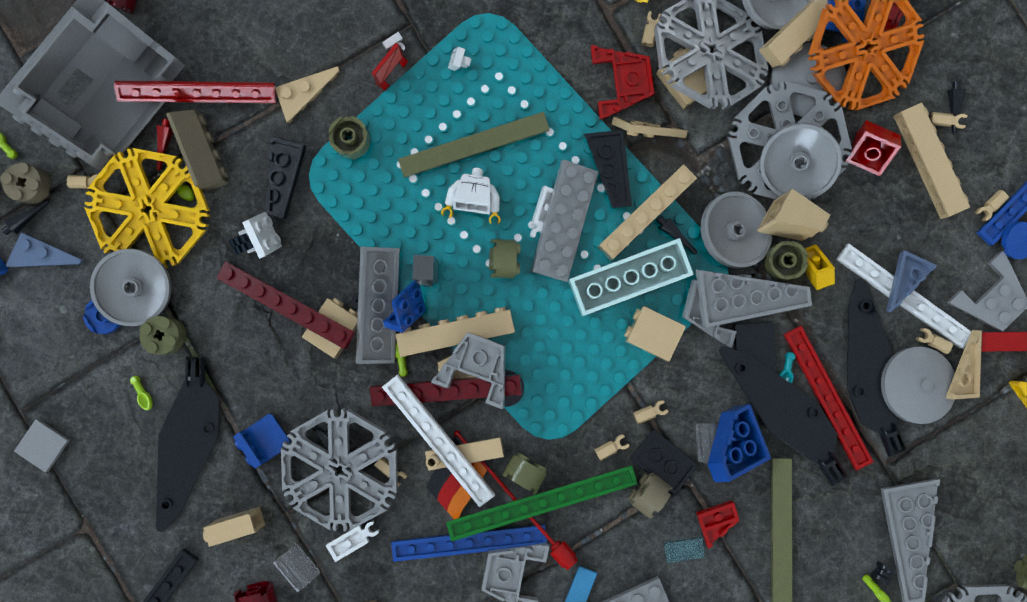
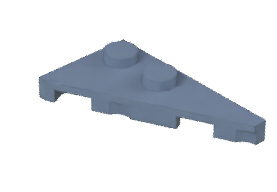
M21 232L5 266L83 264L85 260Z
M905 250L899 254L886 311L892 312L919 286V283L927 278L926 276L937 265Z

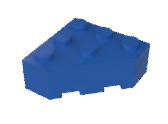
M750 404L734 406L721 413L707 463L714 482H730L771 459Z

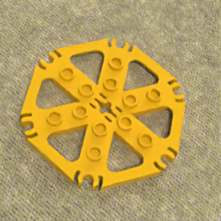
M136 148L127 149V158H125L123 152L114 154L87 188L95 191L86 192L87 195L93 197L92 202L84 203L87 206L93 207L92 209L84 208L101 250L104 249L106 254L111 250L115 252L122 249H130L139 236L145 232L153 255L163 263L166 269L168 268L166 265L167 260L171 262L172 266L181 263L207 231L199 227H208L209 225L202 222V217H210V214L202 213V210L210 211L202 189L194 186L190 173L187 174L189 172L187 166L182 169L181 163L184 160L182 158L177 159L179 156ZM144 159L163 161L168 166L152 187H150L142 167ZM116 169L121 170L130 196L111 193L105 190L104 184ZM187 181L191 184L197 199L195 207L191 208L167 203L182 183ZM146 205L152 208L149 210V213L143 210L146 208ZM103 211L128 216L111 237L106 234L100 219V214ZM165 223L186 226L192 229V236L181 249L174 248Z

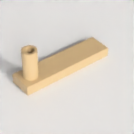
M501 437L456 445L470 463L504 457ZM433 450L425 451L428 471L446 468L445 464Z

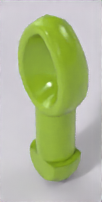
M0 132V148L7 154V157L16 159L18 157L17 151L7 144L5 135Z
M182 184L178 188L177 194L183 200L193 201L195 199L194 191L188 185Z
M396 341L395 357L398 359V373L401 377H406L408 375L406 356L400 357Z
M132 376L130 383L131 385L133 384L138 394L137 402L139 406L144 410H150L153 405L151 395L144 390L140 377Z
M866 574L862 577L863 582L874 592V595L880 602H891L889 596L881 590L869 575Z

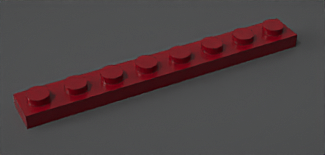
M226 261L216 277L220 281L343 349H347L356 333Z
M521 374L505 375V396L522 395ZM477 377L452 379L448 389L431 383V381L406 383L421 403L487 398L492 385L491 382ZM383 385L371 386L369 388L372 406L396 405L382 388Z

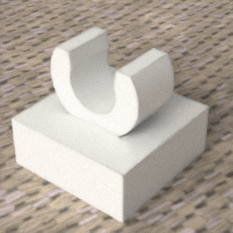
M399 32L382 42L387 51L395 43L399 44L403 51L405 50L404 44L401 43L403 38Z
M457 47L453 50L448 69L455 71L460 66L463 68L470 66L471 58L463 56L465 49Z

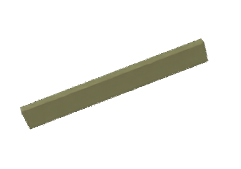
M544 112L399 158L398 161L404 178L548 132L550 129Z
M771 458V602H792V458Z

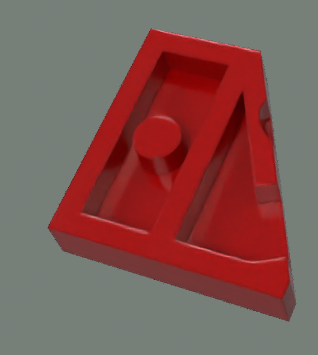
M732 500L696 512L708 549L713 546L712 543L720 536L723 537L728 532V529L739 521L735 503Z

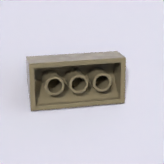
M196 110L166 113L194 186L209 192L228 184L226 179L228 173L225 167H222L220 164L221 156L219 151L214 149L212 144L214 138L211 132L207 131L205 116Z

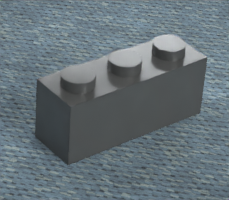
M414 255L412 279L424 287H433V283L438 284L439 260L435 256Z

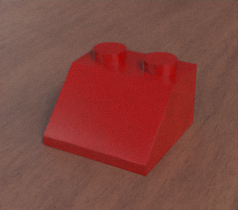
M865 120L852 142V150H849L851 156H847L845 162L881 176L901 148V135Z

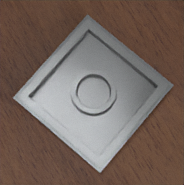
M35 419L14 452L46 473L50 471L70 439L42 420Z

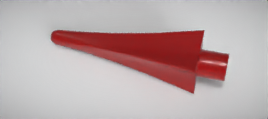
M168 119L162 120V126L157 125L158 153H166L173 134ZM157 160V171H161L163 161Z

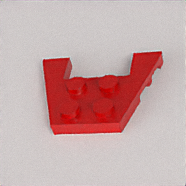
M595 45L590 47L592 65L612 63L617 98L616 100L599 101L597 103L599 120L610 117L654 95L650 56L630 52L624 53L610 48H599Z

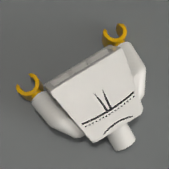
M473 168L471 175L463 174L460 180H457L449 187L445 200L446 207L441 210L442 216L445 215V210L447 209L450 211L449 218H452L454 215L453 209L482 214H490L491 211L492 215L489 217V223L491 224L493 216H496L498 224L500 223V217L497 215L500 197L495 186L490 184V178L483 177L482 169Z

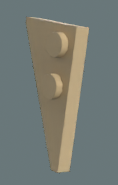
M338 66L275 87L287 123H291L293 118L301 110L303 111L307 104L313 101L330 81L332 82L337 77V74L340 72Z
M613 117L612 120L613 125L626 130V134L638 136V133H642L643 136L654 138V135L686 138L688 132L679 128L660 127L661 125L631 120L629 123L619 117Z
M982 330L971 331L946 394V399L980 397Z

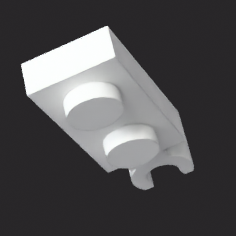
M547 186L542 187L531 223L536 224V227L530 232V237L532 238L536 236L537 232L541 234L553 192V189Z
M374 520L369 521L364 529L359 525L326 544L335 562L369 543L368 536L374 537L379 533V529L376 531L370 530V526L375 523Z

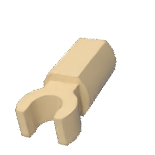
M649 11L646 18L648 24L645 25L641 42L646 47H654L655 25L658 21H661L659 20L661 14L658 15L656 20H653L651 18V11Z
M932 112L930 121L935 126L951 127V125H954L956 128L963 129L965 125H960L958 120L960 118H967L968 115L958 114L953 116L950 113Z
M68 175L67 186L69 188L87 189L97 175L92 177Z
M998 190L984 204V207H980L975 211V214H980L983 211L985 217L982 221L991 219L992 212H996L1009 199V196L1003 190Z
M920 328V331L925 333V338L916 337L918 342L927 343L929 346L945 354L951 351L953 347L952 342L936 334L932 335L929 329Z
M664 400L657 401L653 407L650 405L633 412L637 424L653 419L657 414H667V409L659 410V406L665 403Z
M623 434L618 435L614 442L609 441L594 449L600 461L617 453L618 449L624 450L629 447L628 443L624 445L619 443L625 437Z
M382 457L374 466L389 478V461ZM398 471V476H402L404 479H406V473L403 471Z

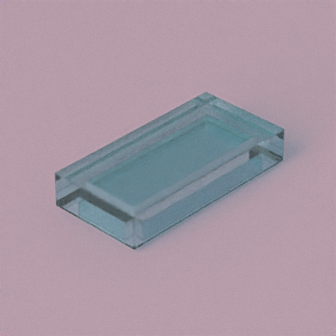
M702 537L663 542L667 563L705 558Z

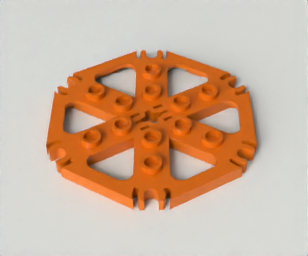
M834 0V7L831 4H826L825 8L822 9L808 55H812L808 60H816V65L810 68V70L817 71L811 73L825 92H828V95L833 96L831 99L834 103L839 102L840 107H846L847 102H849L848 109L851 110L863 109L896 98L893 95L899 96L900 93L897 88L899 86L906 89V84L910 83L924 40L917 41V39L924 37V34H917V30L923 27V24L916 23L922 21V19L908 0H871L864 23L850 7L849 0ZM895 3L905 16V23L902 26L884 31L892 4ZM832 21L848 42L823 49L821 47V40L827 23ZM867 44L873 45L867 48V50H859L864 48ZM908 46L909 52L904 67L899 71L885 52ZM850 63L841 90L836 91L826 79L825 73L829 69ZM871 71L881 83L882 90L879 94L861 98L869 72Z

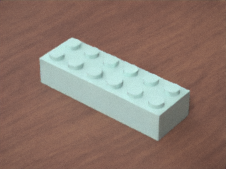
M679 238L576 276L568 281L581 316L694 274Z

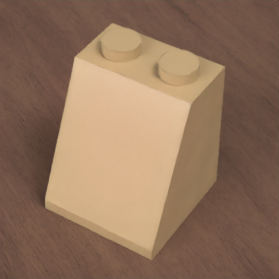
M791 189L772 202L757 231L803 241L809 237L812 238L818 232H823L828 226L827 221L830 214L794 189Z

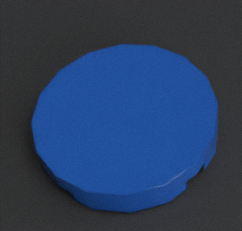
M1017 221L1013 225H1009L1003 233L1001 244L1004 247V253L1008 257L1013 259L1027 258V222Z
M92 300L86 305L83 320L90 331L98 334H110L121 326L106 319L97 310Z

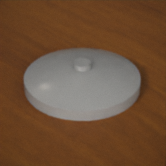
M742 0L749 17L757 25L768 30H780L811 1Z
M803 43L804 47L798 53H793L790 56L791 60L782 67L778 65L771 69L769 85L772 84L775 91L779 89V82L787 81L825 92L811 74L817 72L810 70L811 67L816 65V60H808L812 56L808 55L812 43ZM821 45V47H822L823 49H827V48H828V47H826V46ZM844 65L829 69L825 73L826 79L836 91L841 90L847 75ZM792 93L790 95L793 115L796 118L801 119L816 103L815 99L799 93ZM832 99L829 100V104L833 106L835 104Z
M794 123L779 129L767 140L760 156V170L763 180L769 189L778 196L794 189L807 199L815 198L826 192L834 184L839 176L842 165L840 147L834 136L823 127L812 123Z
M728 192L714 198L705 208L701 219L702 239L710 255L722 265L737 269L746 268L758 263L767 254L771 246L772 235L757 231L767 213L759 201L746 193Z
M122 249L108 254L96 265L90 280V294L97 310L106 319L123 326L142 325L148 319L161 315L171 297L172 286L167 269L158 258L143 250Z
M909 347L902 349L888 360L883 369L881 391L884 401L892 413L906 422L915 424L935 422L948 413L955 399H946V394L955 374L954 370L942 354L931 348Z

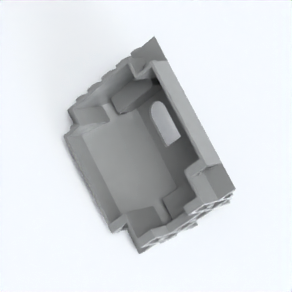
M76 0L0 93V106L12 113V117L19 123L24 124L26 122L32 126L30 129L39 136L44 134L49 138L48 141L56 147L61 145L66 149L65 152L73 158L78 156L100 171L112 155L118 152H125L165 103L117 102L114 81H173L185 65L106 1ZM78 68L93 80L73 104L64 105L58 101L57 93Z

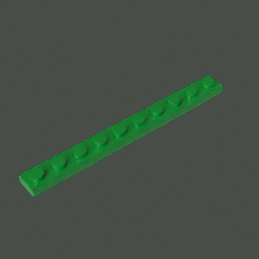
M631 465L447 521L446 524L452 542L631 487L638 483Z

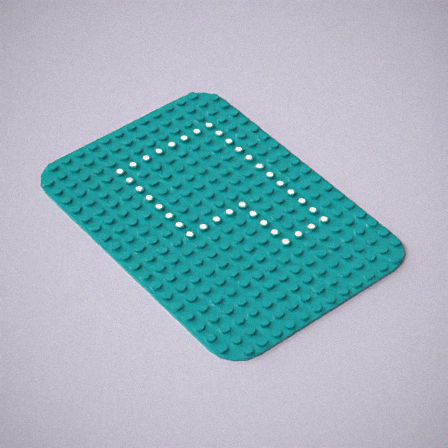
M491 13L479 14L462 22L363 110L356 118L363 122L371 137L369 149L364 155L357 159L344 158L328 142L320 149L311 163L309 180L312 192L318 202L359 247L400 248L398 290L400 292L414 281L412 279L414 255L435 256L439 260L438 284L433 283V287L420 285L426 311L421 316L430 323V326L438 325L437 321L449 319V323L457 321L456 317L468 315V318L476 317L475 313L487 311V314L495 313L494 309L506 307V310H510L515 333L487 339L506 346L505 370L521 374V379L524 383V394L518 403L504 408L522 428L535 437L551 440L563 438L572 433L657 357L625 342V331L628 326L632 327L635 321L632 317L637 308L640 309L642 306H645L686 326V330L692 323L684 319L682 315L691 281L697 279L696 270L729 274L728 267L722 265L710 255L704 245L701 228L676 200L662 211L611 261L598 248L614 230L661 186L626 146L632 206L612 209L598 173L569 279L675 240L658 228L660 224L656 219L660 215L665 219L671 218L687 241L697 250V254H693L683 245L694 275L581 316L569 281L563 282L530 271L540 238V232H537L534 238L530 237L531 230L536 227V224L531 222L542 187L554 188L561 160H567L598 171L584 135L587 133L611 131V129L602 120H599V116L523 33L503 16ZM461 47L465 49L463 56L471 58L470 66H467V68L460 66L455 71L448 69L453 50ZM541 112L545 114L550 129L548 132L407 178L403 176L398 161L399 158ZM347 136V139L349 140L353 138L352 136ZM473 168L482 169L483 177L490 178V184L495 186L499 194L500 204L497 215L500 217V223L498 224L496 216H493L491 224L489 223V217L492 215L491 211L490 214H482L453 209L454 215L452 218H449L450 211L447 209L445 210V215L442 216L441 210L446 207L445 200L449 187L457 180H460L463 174L471 175ZM491 239H509L520 243V255H517V263H520V273L515 275V278H490L493 270H489L490 248L494 247V244H491ZM458 345L450 346V348L454 351Z

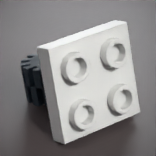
M266 212L242 222L245 229L239 231L238 236L228 240L235 254L244 251L248 253L256 251L259 259L282 247L280 237L276 234L272 226V220Z

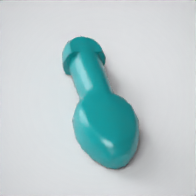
M787 352L784 369L780 372L779 376L792 384L794 376L791 370L795 354Z

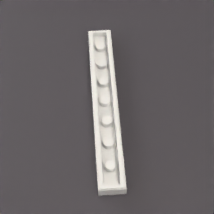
M846 244L836 260L889 297L894 275L852 245ZM916 291L908 295L900 304L901 307L958 348L963 349L967 344L971 331Z
M399 374L382 386L476 504L481 507L495 496L493 490Z

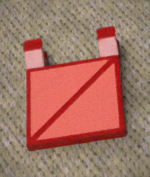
M397 43L393 45L371 73L376 81L375 84L382 88L384 92L389 87L385 79L399 63L404 68L408 63Z

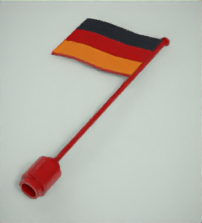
M459 430L454 432L456 437L453 442L455 445L467 443L460 435ZM484 461L471 463L482 478H484L486 471H488L513 501L518 500ZM447 467L434 471L428 482L427 489L453 519L459 518L471 496ZM530 517L529 519L552 544L549 554L562 568L570 569L578 561L576 553L564 540L561 542L557 540L555 542L533 517Z

